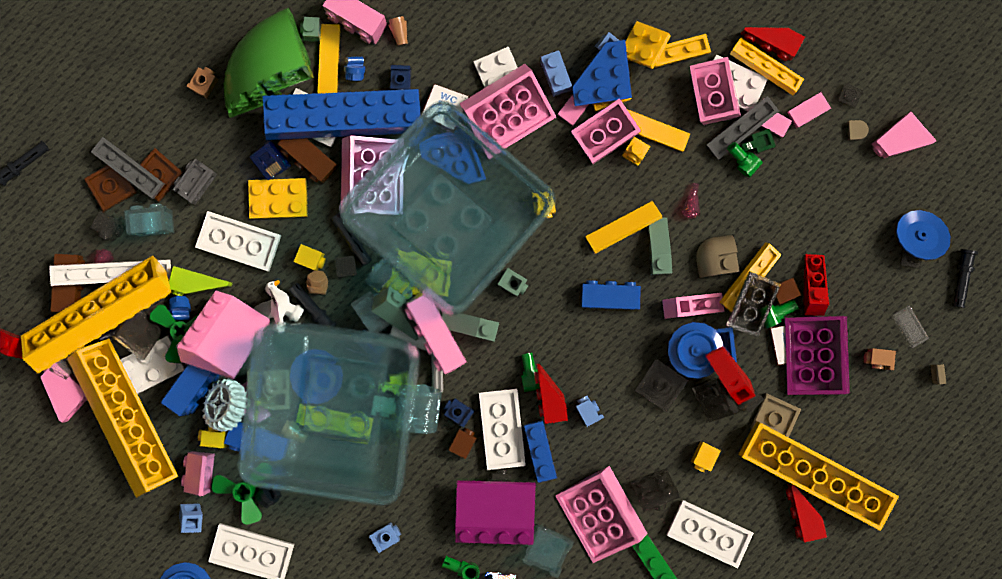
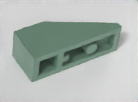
M666 217L648 226L650 275L672 274L671 247Z
M389 286L374 296L371 310L373 313L415 341L419 339L414 329L417 326L414 319L410 320L405 313L407 300L402 294Z
M443 310L442 319L448 330L495 342L499 326L498 322Z

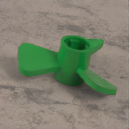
M158 305L150 313V319L169 328V333L173 337L165 359L170 363H182L177 346L199 314L187 323L181 320L175 321L164 305ZM176 326L179 328L184 326V334L175 335L177 331L174 328Z
M259 463L249 480L238 484L222 475H217L213 479L212 490L218 494L233 493L235 500L242 502V523L246 525L260 521L262 518V513L253 500L256 487L271 479L272 471L265 463ZM244 485L250 491V494L242 496L240 494L243 491L241 486Z

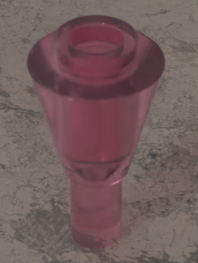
M691 183L690 194L681 213L686 218L695 219L696 216H700L697 195L698 183Z
M102 249L96 251L94 263H108L114 260L110 251Z

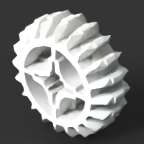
M230 379L218 380L217 384L212 385V389H208L209 394L205 396L206 401L203 403L205 406L202 410L205 413L203 418L206 419L205 424H208L214 430L221 432L231 431L233 427H237L238 422H242L241 417L245 415L244 410L247 408L245 404L248 401L245 398L247 392L244 391V387L237 381Z

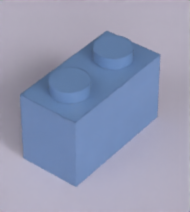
M560 51L542 56L540 62L553 97L571 91L572 84Z

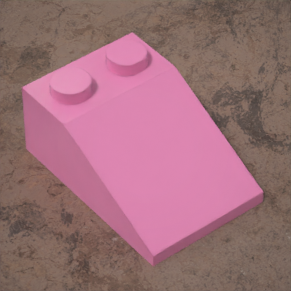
M728 57L691 65L690 70L700 122L706 125L741 117Z

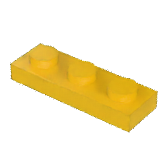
M703 34L666 44L655 64V68L710 54L711 50L707 35Z

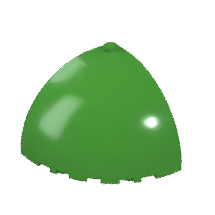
M289 8L281 10L258 23L241 39L234 49L228 62L224 79L225 105L230 118L262 107L263 96L282 95L280 90L314 78L309 66L311 63Z

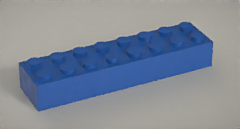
M419 89L263 96L266 140L420 133L421 130Z

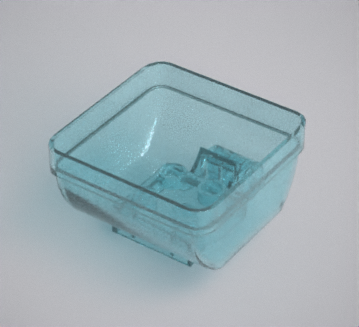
M438 101L430 105L351 190L342 202L340 215L343 225L382 258L379 263H375L372 266V271L365 280L376 292L380 293L390 286L406 299H410L413 295L412 290L416 288L446 314L457 315L470 307L547 219L554 207L555 195L549 186L457 107L447 101Z
M273 322L265 325L254 334L252 341L239 473L243 480L259 487L371 504L391 503L399 496L404 485L410 432L418 434L437 432L442 390L425 384L416 385L419 352L414 345L390 334L313 323Z

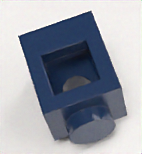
M391 65V90H411L410 66ZM403 77L404 80L403 82H398L397 78Z
M456 398L454 401L449 400L444 407L446 411L444 415L463 428L474 412L473 409ZM456 408H459L461 410V414L459 416L454 414V410Z

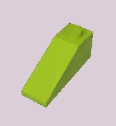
M173 266L169 279L170 289L172 290L171 294L183 296L184 293L194 294L232 286L231 282Z

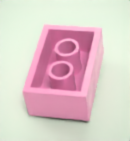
M326 0L323 4L326 11L325 14L330 21L335 24L340 22L344 25L345 30L351 34H354V32L358 33L361 36L360 39L368 44L370 42L376 44L387 27L386 19L382 14L359 0Z
M620 98L571 131L592 164H595L641 132Z

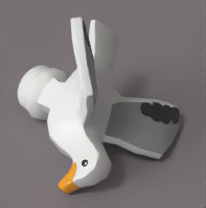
M279 280L266 284L265 291L271 296V300L254 307V310L268 319L274 318L278 334L284 329V315L288 316L290 321L297 322L304 311L300 305H292L287 293L277 288V285L280 283Z

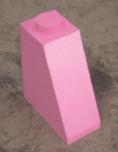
M910 112L873 142L872 145L874 146V152L878 156L887 158L929 146L936 142V140L915 115Z
M56 362L50 368L43 370L44 374L41 376V380L59 421L68 422L87 401V398L77 378L60 362Z

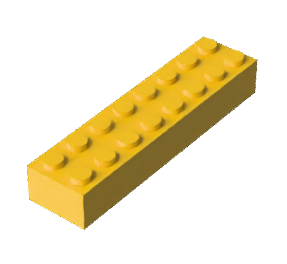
M152 255L21 335L23 360L37 373H40L50 368L59 360L65 359L77 349L83 348L90 341L98 339L110 329L116 328L118 324L132 318L141 310L147 309L154 302L165 298L171 293L166 270Z
M110 339L79 349L71 354L67 360L135 497L137 498L178 477Z
M758 421L754 424L738 454L880 531L899 497Z

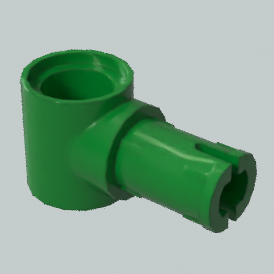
M736 142L731 143L727 148L736 158L739 164L737 166L738 170L748 178L763 163L755 154L745 152Z
M793 299L779 306L772 304L759 310L758 313L767 329L781 323V319L785 315L798 310V306Z
M533 353L522 354L525 372H523L521 377L524 392L535 391L540 386L539 383H535L534 372H538V370L535 368Z
M446 555L445 562L442 564L443 568L458 573L457 575L463 577V579H478L480 570L477 564L465 561L460 562ZM468 568H474L476 574L470 577L465 571Z

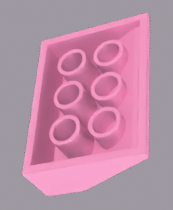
M523 64L460 103L468 120L491 157L556 118L532 70L526 64Z
M362 136L342 138L341 215L403 216L404 140Z
M215 291L177 346L180 360L198 368L234 379L269 325L270 319L234 296Z
M420 292L405 304L407 307L405 313L410 320L414 319L417 325L414 329L419 337H424L426 341L424 347L429 355H434L436 360L433 363L437 370L447 374L466 363L429 294Z
M610 466L555 495L593 563L639 543L647 535L644 526Z

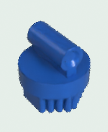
M363 56L346 57V65H344L346 80L361 81L364 79L365 66L363 65Z
M186 296L170 298L168 308L175 320H189V313L191 312L189 299Z

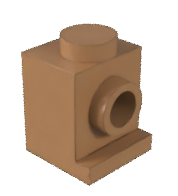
M198 67L187 87L207 99L218 79L214 76L215 72L207 67L201 69ZM205 77V81L200 83L201 78Z
M868 348V351L864 354V363L872 364V368L884 369L885 366V370H894L896 351Z

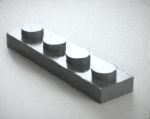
M766 96L706 145L719 160L729 152L727 148L731 143L736 142L739 144L778 113L779 110L770 98Z
M104 137L100 139L91 151V153L152 199L156 197L165 185V183Z

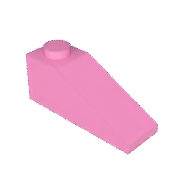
M722 293L662 300L664 318L724 312V306L719 303L723 298Z

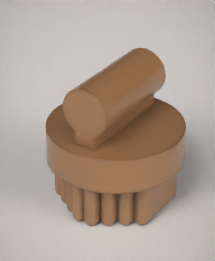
M314 270L308 274L306 285L309 293L326 295L328 279L323 271Z

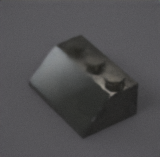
M749 271L726 325L759 337L781 284Z

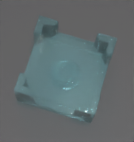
M537 524L534 531L533 545L527 546L522 562L530 566L535 565L558 578L568 551L571 550L574 541L569 537Z

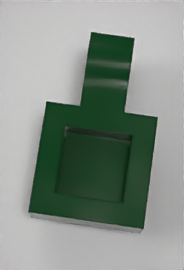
M770 129L751 135V141L740 146L745 152L755 149L756 154L776 147Z

